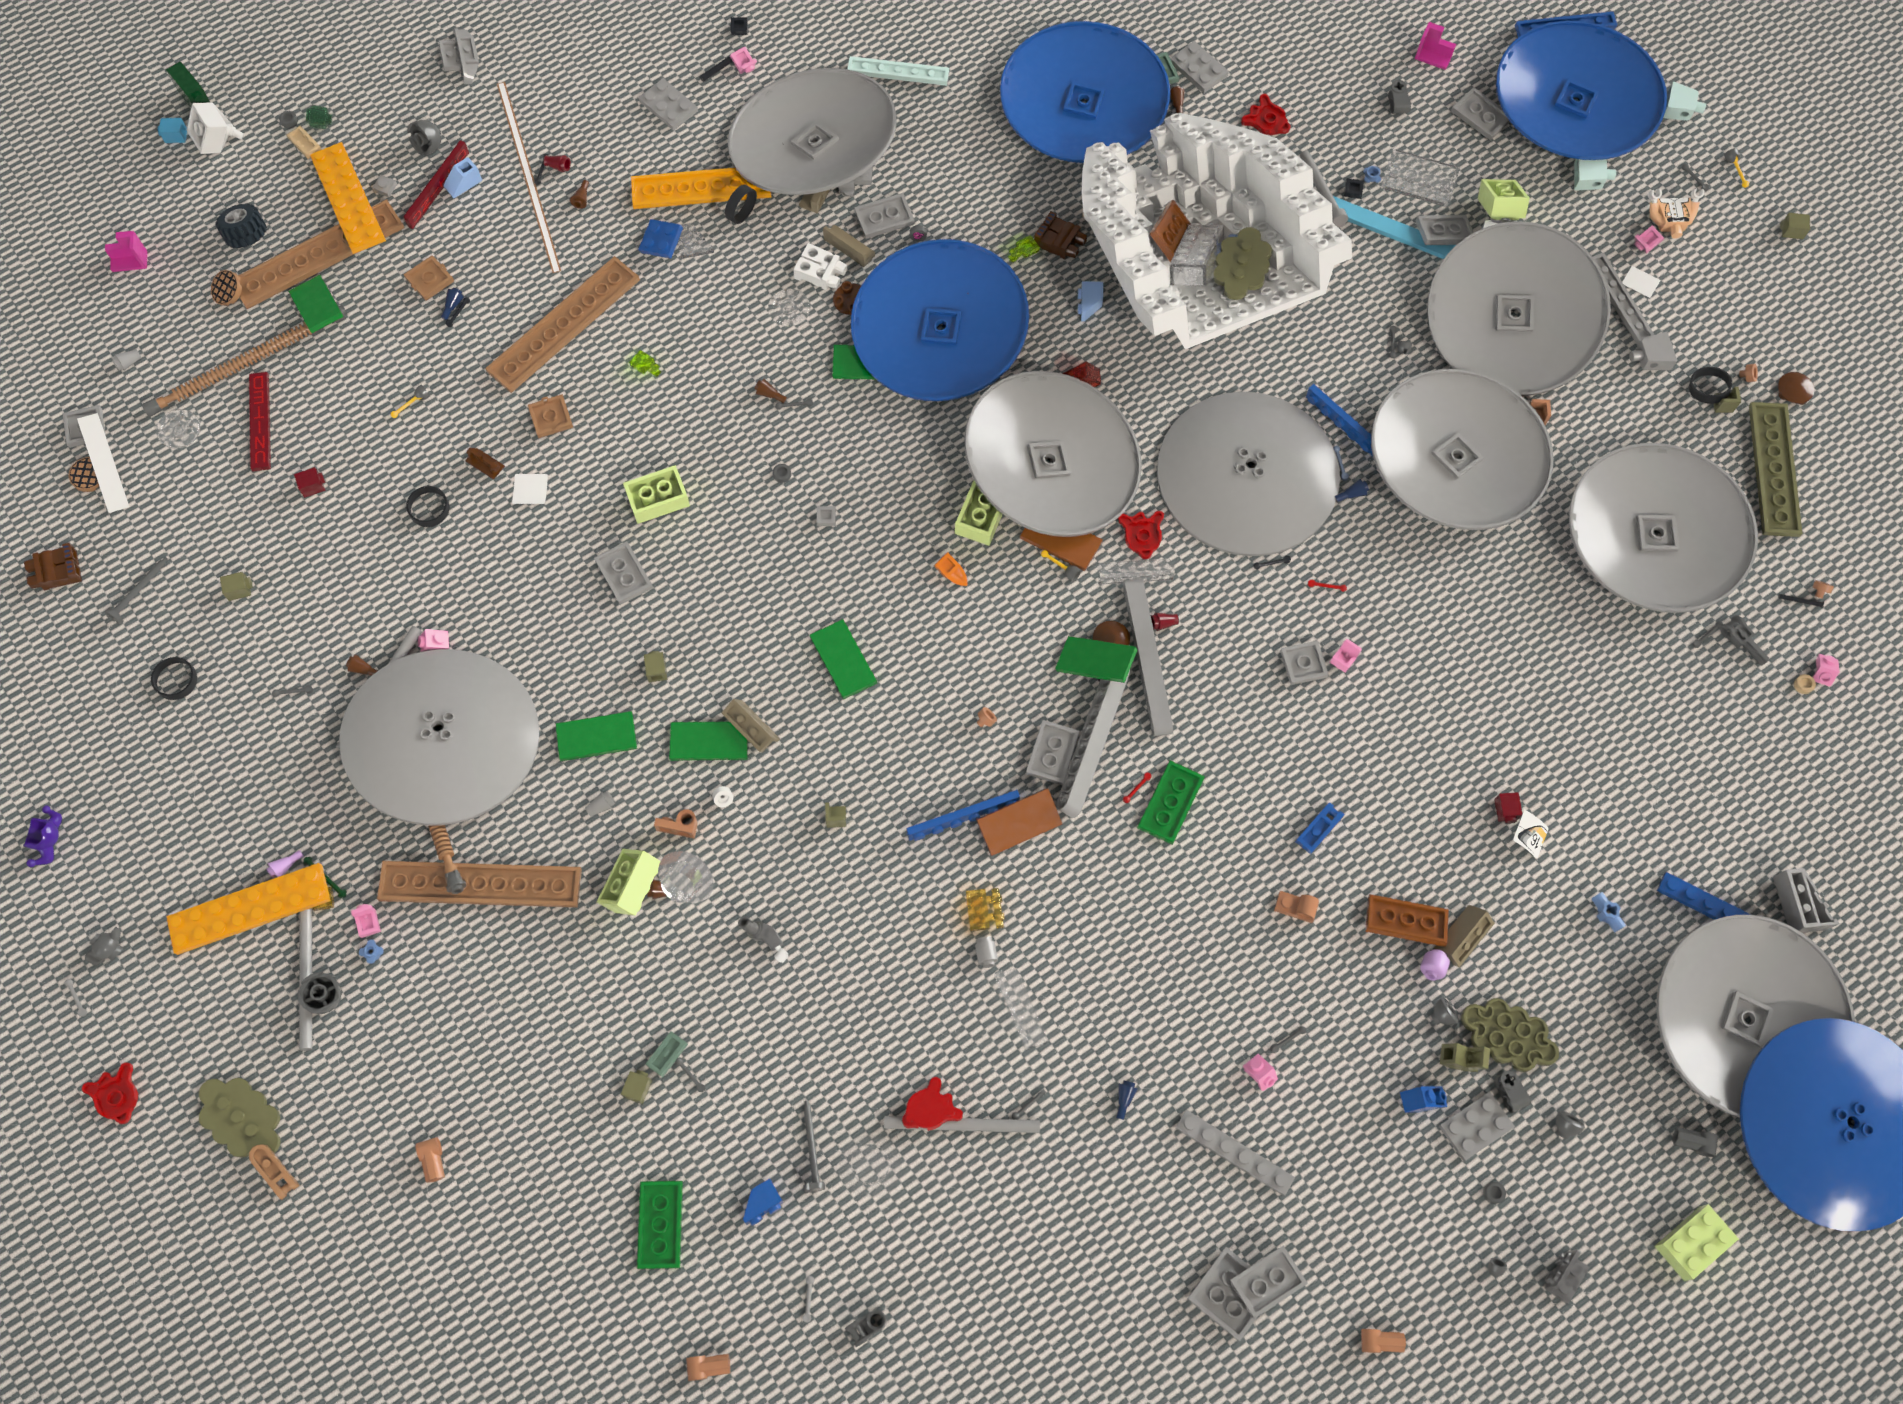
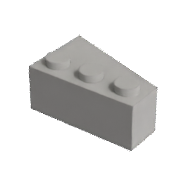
M1804 868L1785 870L1773 876L1787 925L1801 933L1825 931L1839 925L1837 919H1833L1827 910L1829 907L1827 903L1822 902L1816 892L1818 889Z

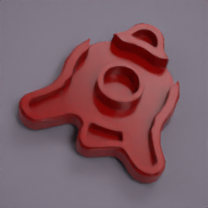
M1261 94L1259 97L1260 106L1251 105L1250 114L1244 115L1241 118L1242 125L1252 126L1265 135L1286 134L1291 128L1284 109L1273 104L1267 94Z
M1156 511L1150 518H1146L1143 512H1138L1132 517L1122 514L1118 518L1119 524L1125 530L1127 546L1133 552L1139 554L1142 559H1150L1152 553L1160 546L1162 540L1160 524L1164 519L1162 511Z
M125 1062L121 1064L115 1077L108 1072H104L97 1082H87L82 1086V1092L88 1094L93 1099L96 1111L101 1116L115 1120L119 1124H126L130 1121L131 1114L138 1101L137 1088L132 1082L133 1065Z
M933 1077L925 1089L917 1091L910 1097L906 1113L902 1118V1124L905 1128L918 1129L920 1127L929 1131L940 1127L947 1121H960L963 1118L962 1110L954 1107L952 1104V1095L950 1093L940 1094L942 1085L940 1078Z

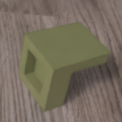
M1734 387L1726 399H1722L1721 402L1714 404L1715 413H1733L1741 403L1739 387Z
M829 802L825 803L827 828L846 827V806L830 807Z

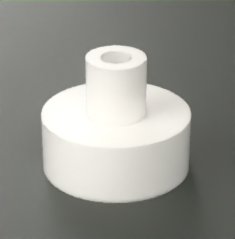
M719 787L712 794L714 803L718 807H726L733 801L732 792L728 787Z

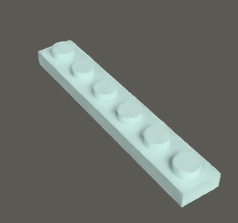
M850 56L848 70L862 73L868 77L945 86L948 83L949 68L852 56Z

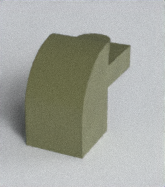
M1459 1043L1442 1044L1440 1064L1467 1072H1478L1479 1069H1488L1490 1048L1466 1047Z

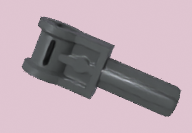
M1735 615L1728 624H1723L1720 627V631L1725 638L1729 639L1737 649L1743 646L1761 666L1770 660L1752 640V637L1756 634L1747 626L1746 621L1742 617Z

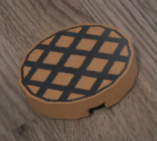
M223 270L216 274L211 284V295L216 303L229 306V304H234L238 300L242 291V285H240L241 279L237 273Z
M90 457L77 460L69 470L71 484L82 492H92L99 487Z

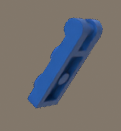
M1330 802L1295 841L1309 854H1312L1345 815L1343 812H1338L1333 808L1334 805ZM1326 815H1331L1333 820L1329 819Z

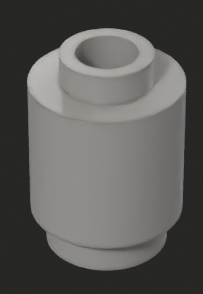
M992 937L978 938L975 945L978 964L983 965V968L995 966L998 957Z

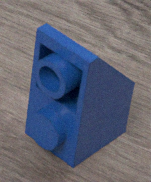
M1421 1086L1400 1092L1405 1113H1417L1447 1107V1096L1442 1086Z
M770 1178L751 1189L743 1218L746 1225L751 1223L753 1226L762 1221V1216L766 1213L773 1214L781 1209L780 1205L784 1202Z

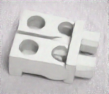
M808 243L802 253V257H800L794 268V279L799 281L802 279L818 287H822L824 290H827L828 287L837 289L840 284V278L835 276V274L838 273L844 276L847 271V264L840 261V256L833 255Z

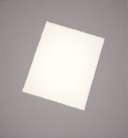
M1632 266L1622 283L1650 298L1661 280Z

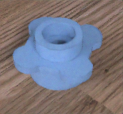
M1370 166L1364 169V181L1366 183H1379L1381 181L1379 176L1380 169L1378 167Z
M369 940L367 945L359 950V955L364 956L367 959V963L372 964L379 959L384 950L382 947H378L374 940Z

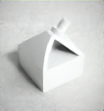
M213 103L192 104L186 130L201 154L221 153L229 136L242 140L244 133L236 130Z

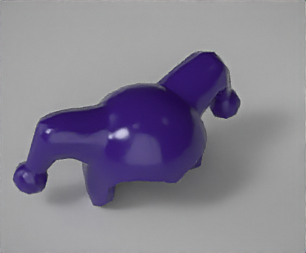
M48 805L42 807V812L48 814L50 819L31 818L27 838L23 844V847L38 850L41 855L36 860H27L26 864L30 868L35 865H47L54 861V845L58 841V829L63 818L60 813L51 810Z

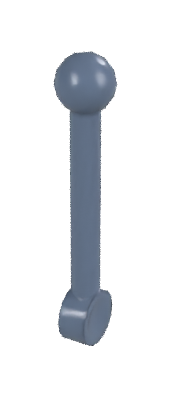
M1334 446L1333 449L1342 473L1341 479L1346 481L1349 475L1344 470L1339 453L1340 447Z

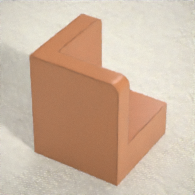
M1532 399L1529 404L1538 413L1544 425H1546L1551 417L1550 400Z

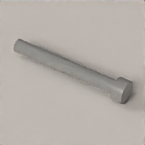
M1308 150L1303 151L1300 154V158L1312 168L1313 183L1318 192L1332 203L1333 224L1337 227L1343 226L1348 221V215L1344 209L1339 208L1310 152Z

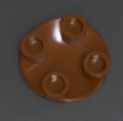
M845 281L837 288L833 295V303L839 312L852 315L854 301L861 285Z
M1786 373L1778 382V395L1782 400L1804 405L1814 395L1815 389L1812 381L1802 373Z
M1105 621L1095 628L1092 640L1129 645L1130 634L1123 624L1117 621Z

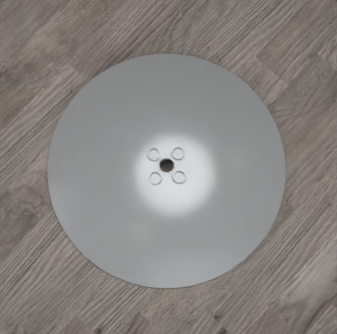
M819 68L797 72L765 86L742 106L729 130V155L734 167L744 179L766 191L787 195H803L827 191L859 177L884 155L896 131L897 118L894 103L889 93L881 84L867 75L856 71L840 68Z
M1522 221L1505 222L1485 227L1458 243L1447 254L1437 269L1430 286L1427 303V316L1432 339L1437 350L1451 369L1467 370L1487 375L1509 386L1521 396H1531L1552 391L1578 376L1599 352L1608 331L1611 311L1610 296L1605 277L1592 255L1575 239L1555 228ZM1511 310H1518L1520 316L1513 317L1510 313Z
M1439 369L1415 375L1400 383L1386 396L1376 413L1372 425L1371 448L1376 467L1383 481L1404 505L1437 524L1463 530H1486L1507 525L1518 520L1534 508L1544 495L1551 480L1554 460L1553 448L1542 419L1519 393L1487 375L1459 369ZM1453 454H1459L1462 459H1456Z
M1022 372L1004 378L992 385L978 399L970 413L964 438L965 454L970 472L987 500L998 511L1015 523L1035 532L1051 536L1071 537L1086 535L1113 523L1124 513L1135 497L1140 483L1142 468L1141 454L1135 433L1120 409L1107 396L1090 384L1057 372ZM1045 457L1052 459L1053 463H1048Z
M1232 392L1216 395L1186 410L1173 423L1165 435L1157 463V479L1161 496L1177 523L1191 536L1207 546L1222 552L1242 556H1265L1280 553L1296 547L1313 536L1326 522L1335 505V496L1338 495L1340 471L1332 443L1312 417L1283 399L1255 392ZM1252 462L1256 467L1248 468L1246 463Z
M1640 443L1616 449L1601 457L1590 466L1578 482L1570 502L1569 528L1571 538L1578 556L1586 569L1603 587L1614 595L1648 610L1683 613L1712 606L1728 597L1739 587L1750 572L1755 560L1758 531L1755 515L1746 495L1736 481L1720 466L1703 455L1686 448L1663 443ZM1653 531H1659L1662 537L1655 536Z
M454 649L428 650L391 662L373 674L359 688L343 716L339 737L340 755L345 772L353 787L362 798L378 811L392 818L412 824L427 826L456 824L491 811L518 789L527 777L537 754L539 722L535 705L528 691L520 680L501 664L490 658L468 651ZM435 725H443L444 728L441 731L433 730Z
M1726 916L1696 928L1682 939L1672 951L1663 968L1658 984L1656 1003L1658 1027L1665 1050L1673 1066L1688 1086L1701 1098L1719 1110L1740 1118L1741 1093L1746 1074L1758 1052L1770 1039L1790 1026L1814 1019L1831 1018L1855 1022L1854 1010L1847 987L1839 971L1824 951L1795 928L1763 916ZM1745 1013L1751 1018L1750 1024H1746L1743 1019Z

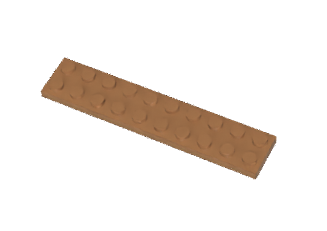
M387 199L371 207L385 238L405 228ZM340 224L238 275L241 279L240 285H242L240 299L246 309L353 255Z
M614 256L485 368L486 372L512 393L639 282V276Z
M382 861L378 901L578 908L581 867L453 863L456 865L463 881L466 882V887L463 892L452 894L446 890L445 863Z

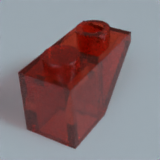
M1087 361L1062 373L1084 381L1094 388L1101 385L1100 368Z

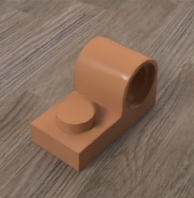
M684 809L680 811L675 822L668 817L655 819L654 827L656 831L695 839L698 822L691 810ZM684 819H692L689 824H683Z
M1280 891L1274 911L1313 923L1319 899L1310 895H1301L1299 897Z

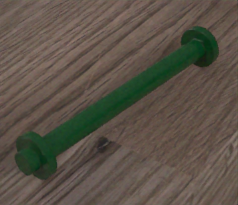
M311 857L303 859L304 865H314ZM324 873L326 882L338 893V897L345 898L347 891L340 889Z

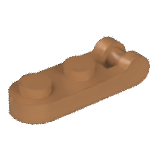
M262 1144L256 1145L250 1150V1162L281 1200L287 1196L289 1191L295 1190L300 1186L270 1147ZM284 1178L287 1183L281 1187L277 1182Z

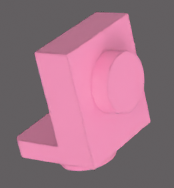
M746 47L730 55L740 74L744 72L750 73L755 69L754 66L757 61L752 59Z
M1652 225L1640 236L1638 234L1635 236L1634 244L1640 251L1644 250L1647 254L1662 242L1664 237Z
M425 629L421 636L418 637L420 651L449 649L448 631Z
M1346 639L1332 657L1330 663L1346 673L1362 649Z
M1819 654L1816 658L1817 671L1813 678L1817 683L1832 686L1840 673L1838 659L1830 655Z
M359 905L355 910L351 911L356 921L359 937L363 938L381 932L376 910L371 905Z
M1259 1054L1243 1065L1244 1071L1258 1083L1262 1091L1273 1086L1278 1080L1274 1067Z

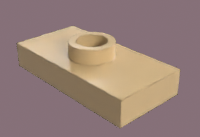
M301 126L286 134L288 139L307 159L311 158L310 155L312 153L322 150L318 143Z

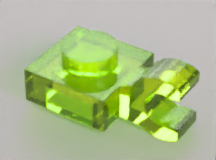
M1029 235L1016 242V248L1009 250L1010 255L1008 259L1011 263L1018 260L1021 255L1026 259L1038 253L1040 247L1032 236Z
M641 350L629 362L632 368L642 374L648 371L655 377H658L661 373V370H659L660 366L655 363L654 358Z

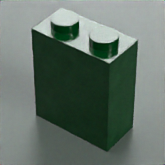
M181 61L166 69L176 89L191 108L193 103H211L202 86Z

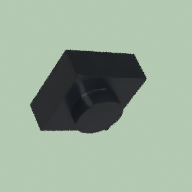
M731 17V35H748L747 17Z
M1347 178L1344 197L1361 199L1364 181Z

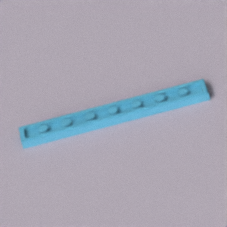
M1333 196L1339 208L1344 209L1348 215V222L1442 259L1456 246L1425 245L1418 229Z

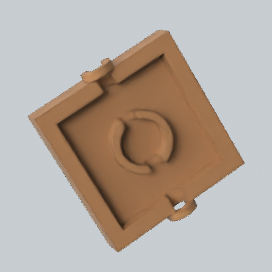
M433 255L403 274L414 291H417L425 301L454 282L453 277L446 271L445 265L443 263L440 264Z
M563 394L551 398L543 397L541 401L528 404L538 438L574 428Z

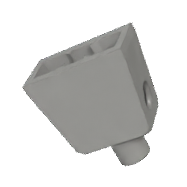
M1668 332L1642 339L1637 345L1636 350L1629 353L1630 361H1640L1643 370H1672L1678 361Z

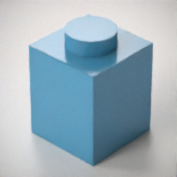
M161 118L158 134L165 143H186L187 127L182 118Z

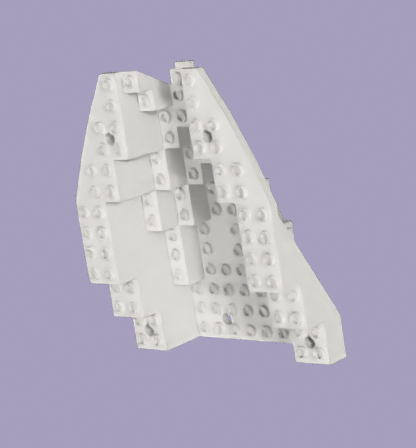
M1175 113L1165 118V125L1150 130L1161 169L1152 171L1146 164L1133 168L1127 161L1126 149L1119 142L1112 143L1109 146H1106L1103 142L1095 143L1093 146L1086 148L1082 170L1084 218L1090 224L1138 319L1154 336L1173 329L1185 349L1326 294L1334 265L1352 258L1351 238L1333 224L1332 203L1313 188L1312 168L1277 138L1212 119ZM1174 200L1193 227L1198 224L1212 233L1223 235L1222 241L1228 238L1230 234L1238 235L1239 231L1246 227H1253L1259 230L1261 240L1268 242L1272 247V256L1269 259L1270 268L1265 274L1264 285L1257 290H1248L1247 295L1243 299L1231 300L1227 298L1224 294V286L1218 285L1213 279V273L1217 267L1216 256L1220 253V245L1222 243L1218 241H1192V238L1188 236L1176 259L1170 262L1150 235L1168 202Z

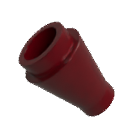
M546 155L544 157L545 166L560 172L569 171L571 161L566 155Z
M1154 613V615H1150L1153 630L1156 631L1179 624L1177 614Z

